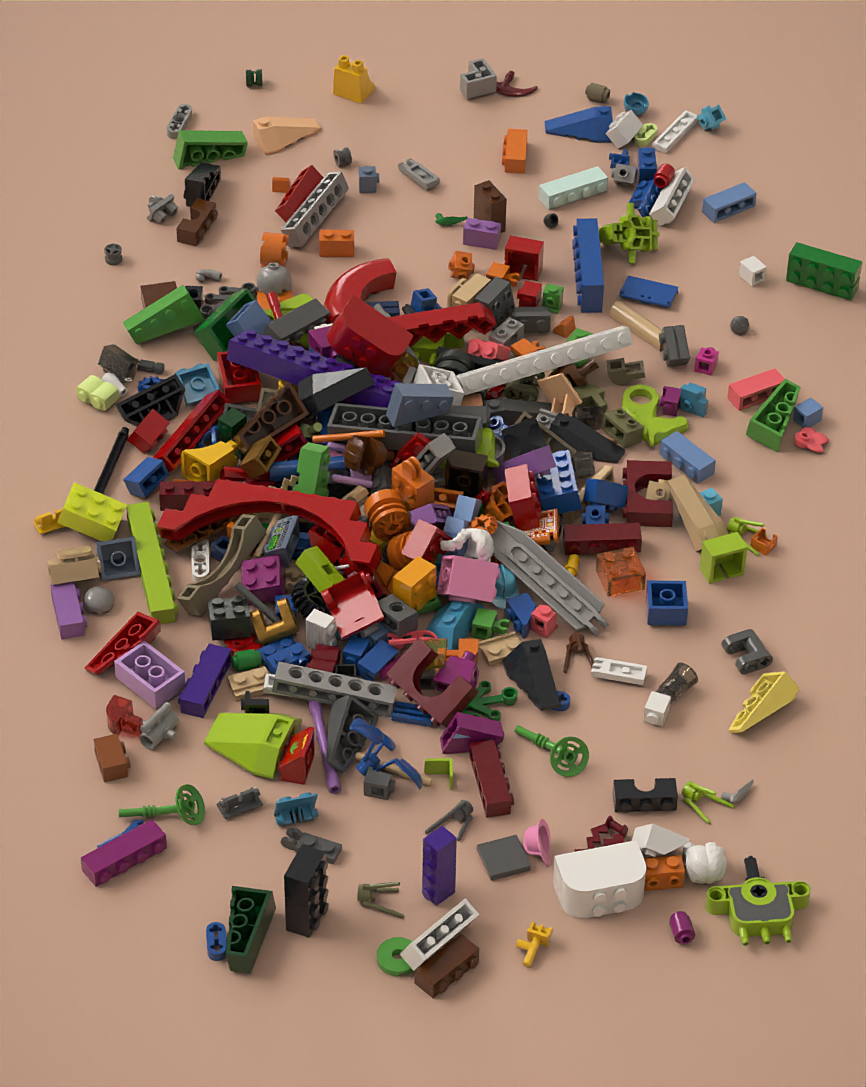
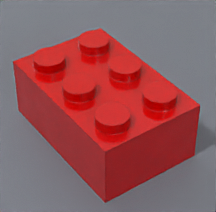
M228 351L218 352L217 369L223 394L230 404L259 401L261 392L259 372L226 360Z
M527 464L505 469L508 500L516 528L522 531L539 528V519H542L539 492L537 485L535 486L533 471H529Z

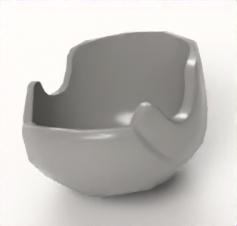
M103 587L89 589L83 599V608L89 614L95 611L98 615H101L104 612H108L114 604L113 594Z

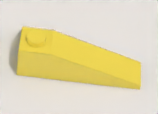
M786 671L763 673L751 688L750 694L752 696L749 700L744 701L743 706L745 708L737 714L729 731L731 733H738L747 730L792 702L796 698V693L800 690V687Z

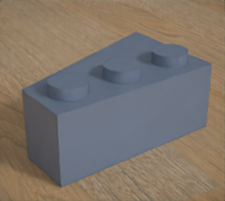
M395 383L386 415L392 426L396 427L449 413L454 396L447 384Z

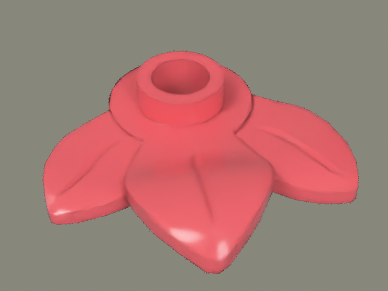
M811 427L802 428L794 436V443L798 447H808L814 452H823L824 450L821 445L829 442L826 435L820 432L816 433L815 429Z

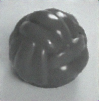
M744 316L734 317L730 323L731 330L738 335L746 333L749 329L748 319Z

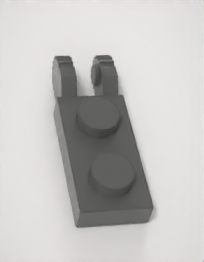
M289 827L286 831L288 837H283L280 842L282 846L296 853L302 844L326 852V861L330 864L335 863L342 850V844L305 832L302 833L299 829Z

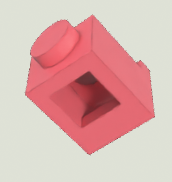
M540 604L531 613L530 630L547 638L558 628L556 613L551 610L550 606Z

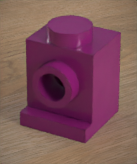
M663 387V395L660 401V406L663 407L662 414L677 417L680 404V388Z

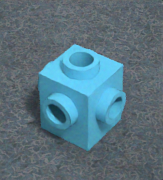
M709 105L701 109L702 113L697 115L699 123L704 130L709 128L714 130L720 126L719 123L726 120L720 105L712 108Z

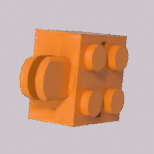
M411 456L392 468V489L399 492L408 511L430 503L434 504V478L421 468L417 458Z

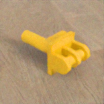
M532 921L527 929V939L531 943L521 939L517 940L516 947L527 950L523 961L524 966L531 967L539 945L549 946V940L553 932L552 927L548 929L544 925L538 926L536 922Z

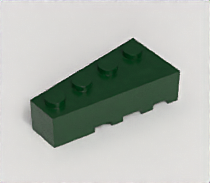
M232 886L226 957L230 971L251 974L276 910L273 891Z

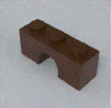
M198 198L190 208L191 220L183 218L176 228L177 242L197 246L200 240H203L206 231L210 229L212 222L217 219L216 203Z

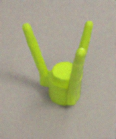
M733 517L727 525V531L730 534L738 532L739 535H743L746 530L757 533L759 530L751 528L746 524L764 527L765 524ZM745 542L747 549L749 551L754 553L756 556L760 555L753 547H751L748 543Z
M687 782L682 789V796L685 797L684 802L689 804L707 824H710V820L693 801L698 802L705 796L725 806L734 808L733 804L714 796L716 795L715 791L699 786L694 782Z

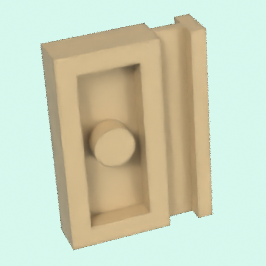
M513 631L479 641V649L490 667L502 663V660L521 642Z
M265 666L227 676L228 684L235 696L236 702L241 701V698H245L246 691H250V698L268 694L263 693L265 675L268 673Z

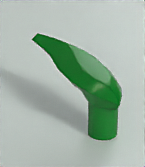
M437 213L435 216L437 220L435 222L439 225L449 226L467 220L468 217H443L441 213Z

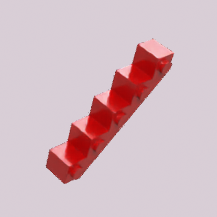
M480 302L387 317L414 335L409 343V347H412L423 336L437 343L448 332L461 339L472 328L485 335L497 324L491 309Z

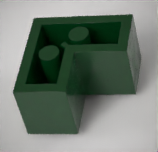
M232 407L218 418L219 442L227 443L230 440L234 441L233 437L247 424V415ZM238 450L235 452V456L244 460L248 452L242 454Z

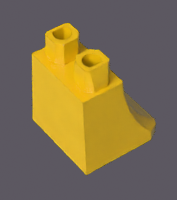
M342 55L338 60V65L334 68L333 94L362 104L375 90V83L370 80L367 68L363 66V61L355 60L351 63L349 62V56Z
M230 440L227 443L220 441L204 448L185 449L181 453L182 476L185 480L216 481V479H220L222 466L235 467L238 465V458L235 456V452L239 450V445Z

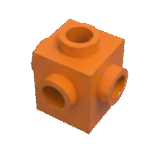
M455 251L448 264V270H451V278L459 280L462 278L468 280L470 274H473L475 264L472 263V253Z

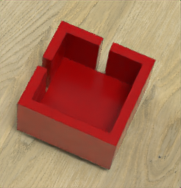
M510 235L505 247L504 264L510 266V274H521L524 265H527L522 279L538 281L543 269L544 241Z

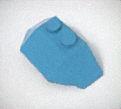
M452 601L440 607L425 629L437 635L440 645L437 646L434 643L427 642L428 646L437 654L438 649L458 650L459 638L465 639L472 628L478 607L484 608L483 604Z

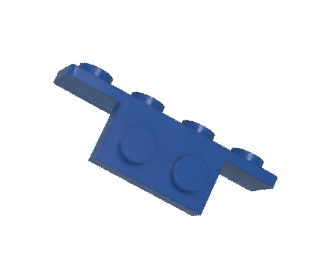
M654 179L641 181L632 194L629 203H634V207H638L642 217L650 216L649 213L663 188L657 187L654 184Z

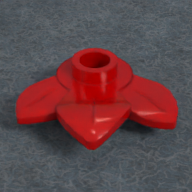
M251 633L252 637L224 639V644L231 649L232 656H234V652L250 649L256 651L262 648L260 643L254 642L255 635Z

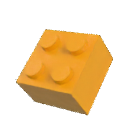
M417 556L393 577V595L416 611L421 610L437 594L436 566Z

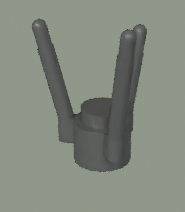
M461 800L450 812L426 829L425 833L428 834L453 815L457 821L464 820L457 836V841H460L469 822L473 819L470 815L474 810L472 804L467 800Z

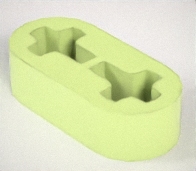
M653 123L644 124L635 134L634 144L638 147L647 146L657 136V126Z

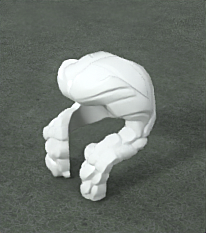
M462 528L461 532L452 540L440 542V548L443 551L450 550L453 552L455 549L460 550L468 538L467 550L463 556L466 558L490 562V557L494 553L493 539L489 532L483 529Z
M688 842L683 846L682 860L686 862V871L693 883L712 884L723 878L727 868L723 847L716 846L715 842H709L705 844L706 846L694 845Z

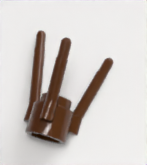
M581 633L570 635L569 644L566 645L567 652L563 672L567 673L571 651L576 654L585 651L592 667L594 661L589 652L588 644L585 643L584 636Z

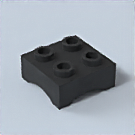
M535 416L500 430L511 458L547 446Z

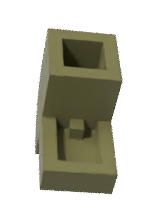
M590 384L573 387L582 400V403L574 408L577 413L591 409L596 417L602 420L604 413L608 409L607 403L604 400L605 391L598 386Z

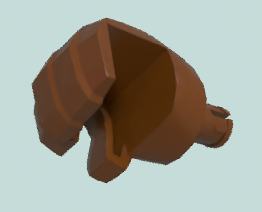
M592 358L581 367L577 366L575 362L558 367L549 374V377L563 373L571 382L572 387L588 384L586 376L595 369H598L599 366L597 362L595 363L594 358Z
M353 435L349 439L343 453L345 467L354 471H359L360 468L363 475L368 476L372 474L375 468L381 467L385 461L392 462L395 457L394 451L386 450L383 442L359 435Z

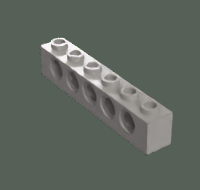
M342 171L328 172L282 227V234L289 235L288 247H302L305 245L308 238L313 235V232L321 225V222L329 215L339 200L344 197L349 187Z
M278 662L272 692L333 705L335 700L350 694L377 715L391 717L397 688L388 684Z

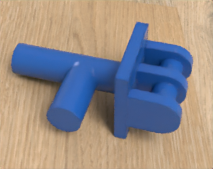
M625 149L622 151V154L610 153V168H616V164L629 165V151Z

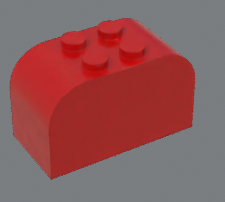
M352 295L327 333V340L336 352L357 364L358 367H367L369 373L385 376L404 353L414 335L355 295Z

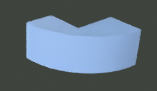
M458 495L453 517L447 516L443 531L458 535L462 528L467 529L470 526L469 522L474 521L475 517H477L482 500Z

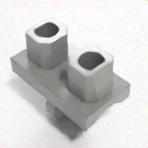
M172 194L164 199L161 196H151L148 204L150 215L147 216V219L150 222L154 219L161 224L167 218V215L164 213L165 211L171 216L174 215L178 210V206L173 202L175 197Z

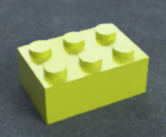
M74 482L57 523L100 541L113 540L127 504Z

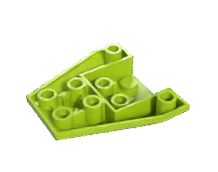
M219 713L204 740V745L250 773L273 780L278 770L280 753L289 735L297 733L302 723V718L283 713Z

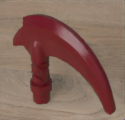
M511 70L506 74L504 81L497 82L496 92L507 96H524L538 89V86L526 89L509 86L515 75Z

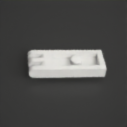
M599 657L594 658L591 676L644 685L647 666Z

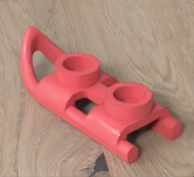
M429 630L410 631L401 637H398L393 632L387 633V637L392 639L388 640L389 645L396 649L404 648L405 644H413L418 637L424 642H431L437 646L440 645L437 635ZM403 636H411V638L404 639Z

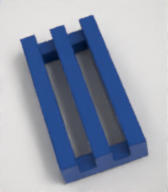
M395 701L392 721L432 726V721L430 720L432 716L428 712L424 714L416 707L417 704Z

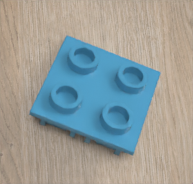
M307 792L296 798L288 796L276 801L274 816H277V825L292 824V820L295 824V812H297L299 822H302V815L304 821L314 820L315 817H318L317 809H313L315 808L318 794Z

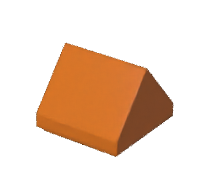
M272 178V192H288L291 186L289 178Z
M573 315L562 320L553 329V332L565 338L576 329Z

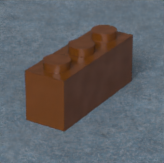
M458 935L415 969L414 983L430 997L434 998L439 993L445 992L454 981L460 980L469 969L477 966L480 948L464 935Z

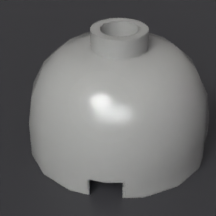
M269 263L257 275V290L262 289V293L265 294L269 292L282 294V290L285 289L289 291L291 289L289 271L278 263Z

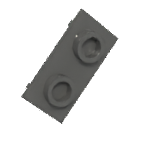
M251 787L246 791L240 792L239 796L235 794L222 798V801H219L216 805L224 819L260 807L263 803L258 797L260 795L259 789Z

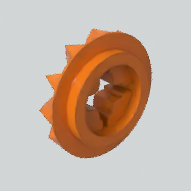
M490 513L486 516L481 514L480 517H475L474 521L469 522L470 526L467 529H483L492 535L498 527V522L495 516H491Z

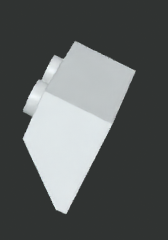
M652 823L635 828L632 841L637 840L643 858H656L689 842L690 838Z

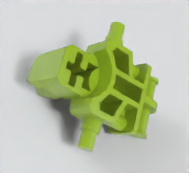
M627 203L626 215L620 217L619 223H611L599 228V240L605 245L620 243L621 250L628 252L629 264H635L637 250L647 252L659 249L658 237L660 232H657L658 220H651V216L641 218L640 215H635L634 203Z

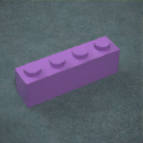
M549 445L500 463L499 467H491L497 484L503 481L506 483L505 469L527 464L529 471H533L534 479L551 473L549 469L557 466Z

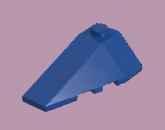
M606 106L592 107L546 120L545 132L546 134L562 137L568 135L576 136L578 140L587 138L595 143H613L606 135V132L610 129L609 125L613 122L612 109Z

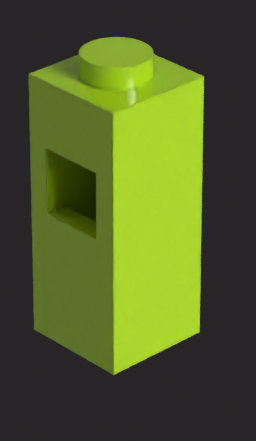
M318 546L304 550L295 562L320 593L345 580Z

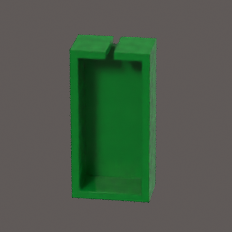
M796 242L789 253L786 281L852 301L859 289L862 261Z
M248 288L233 293L194 331L213 361L217 360L218 352L228 351L229 340L234 337L226 324L245 304L255 300Z

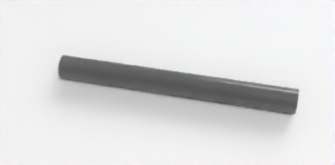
M241 582L236 584L234 588L257 609H260L273 623L281 620ZM294 633L290 636L294 639L297 636V634Z

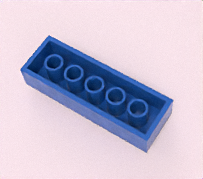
M597 218L577 219L576 226H573V236L576 237L572 239L575 283H578L576 284V294H579L577 295V306H581V313H602L604 281Z

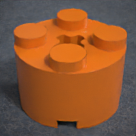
M264 232L262 241L265 242H263L260 249L261 267H265L269 263H278L285 267L289 254L286 251V247L289 244V235Z

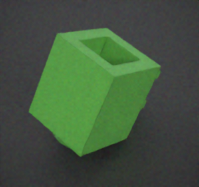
M478 607L472 623V638L486 640L492 638L494 632L501 635L506 634L510 621L507 619L497 621V611Z

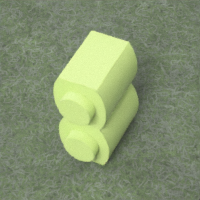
M90 375L76 387L77 396L80 401L92 404L96 409L106 411L120 398L119 389L115 385L104 382L94 375Z

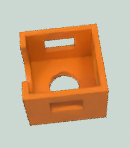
M761 528L751 538L750 546L766 556L777 546L778 536L773 534V539L770 540L765 535L766 529Z

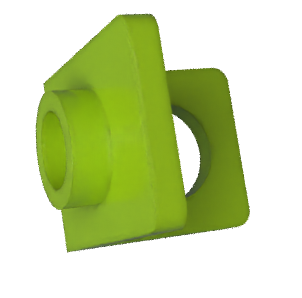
M426 758L424 773L449 774L450 789H453L452 758Z

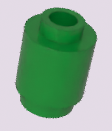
M250 649L234 652V656L231 657L232 667L236 668L238 672L257 669V666L262 665L260 651Z

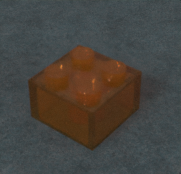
M634 547L597 554L596 572L608 597L645 590L646 572Z

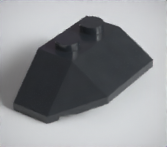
M174 374L115 404V407L125 422L136 427L152 409L168 421L178 415L185 388L178 376Z

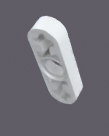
M207 539L192 546V580L194 582L203 580L209 575V542ZM199 546H202V551H198ZM197 559H204V560H205L204 562H201V563L196 562Z

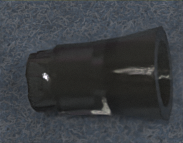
M679 662L656 692L671 696V703L675 702L684 692L698 683V676L689 665Z

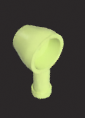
M316 422L312 426L301 424L299 428L305 437L312 438L316 436V432L322 430V425Z

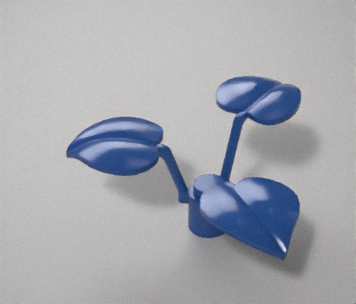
M356 718L351 723L350 730L357 731L372 741L366 755L356 766L363 776H366L369 767H373V771L379 772L381 769L396 763L415 782L419 790L422 788V779L419 772L406 760L394 758L379 766L380 759L376 755L381 748L385 746L390 751L396 748L395 743L389 736L382 733L377 727L369 725L361 718ZM375 744L379 745L377 749L373 753H371Z

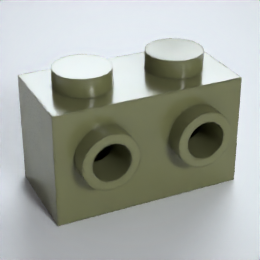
M622 408L604 413L602 429L624 448L642 441L644 426Z

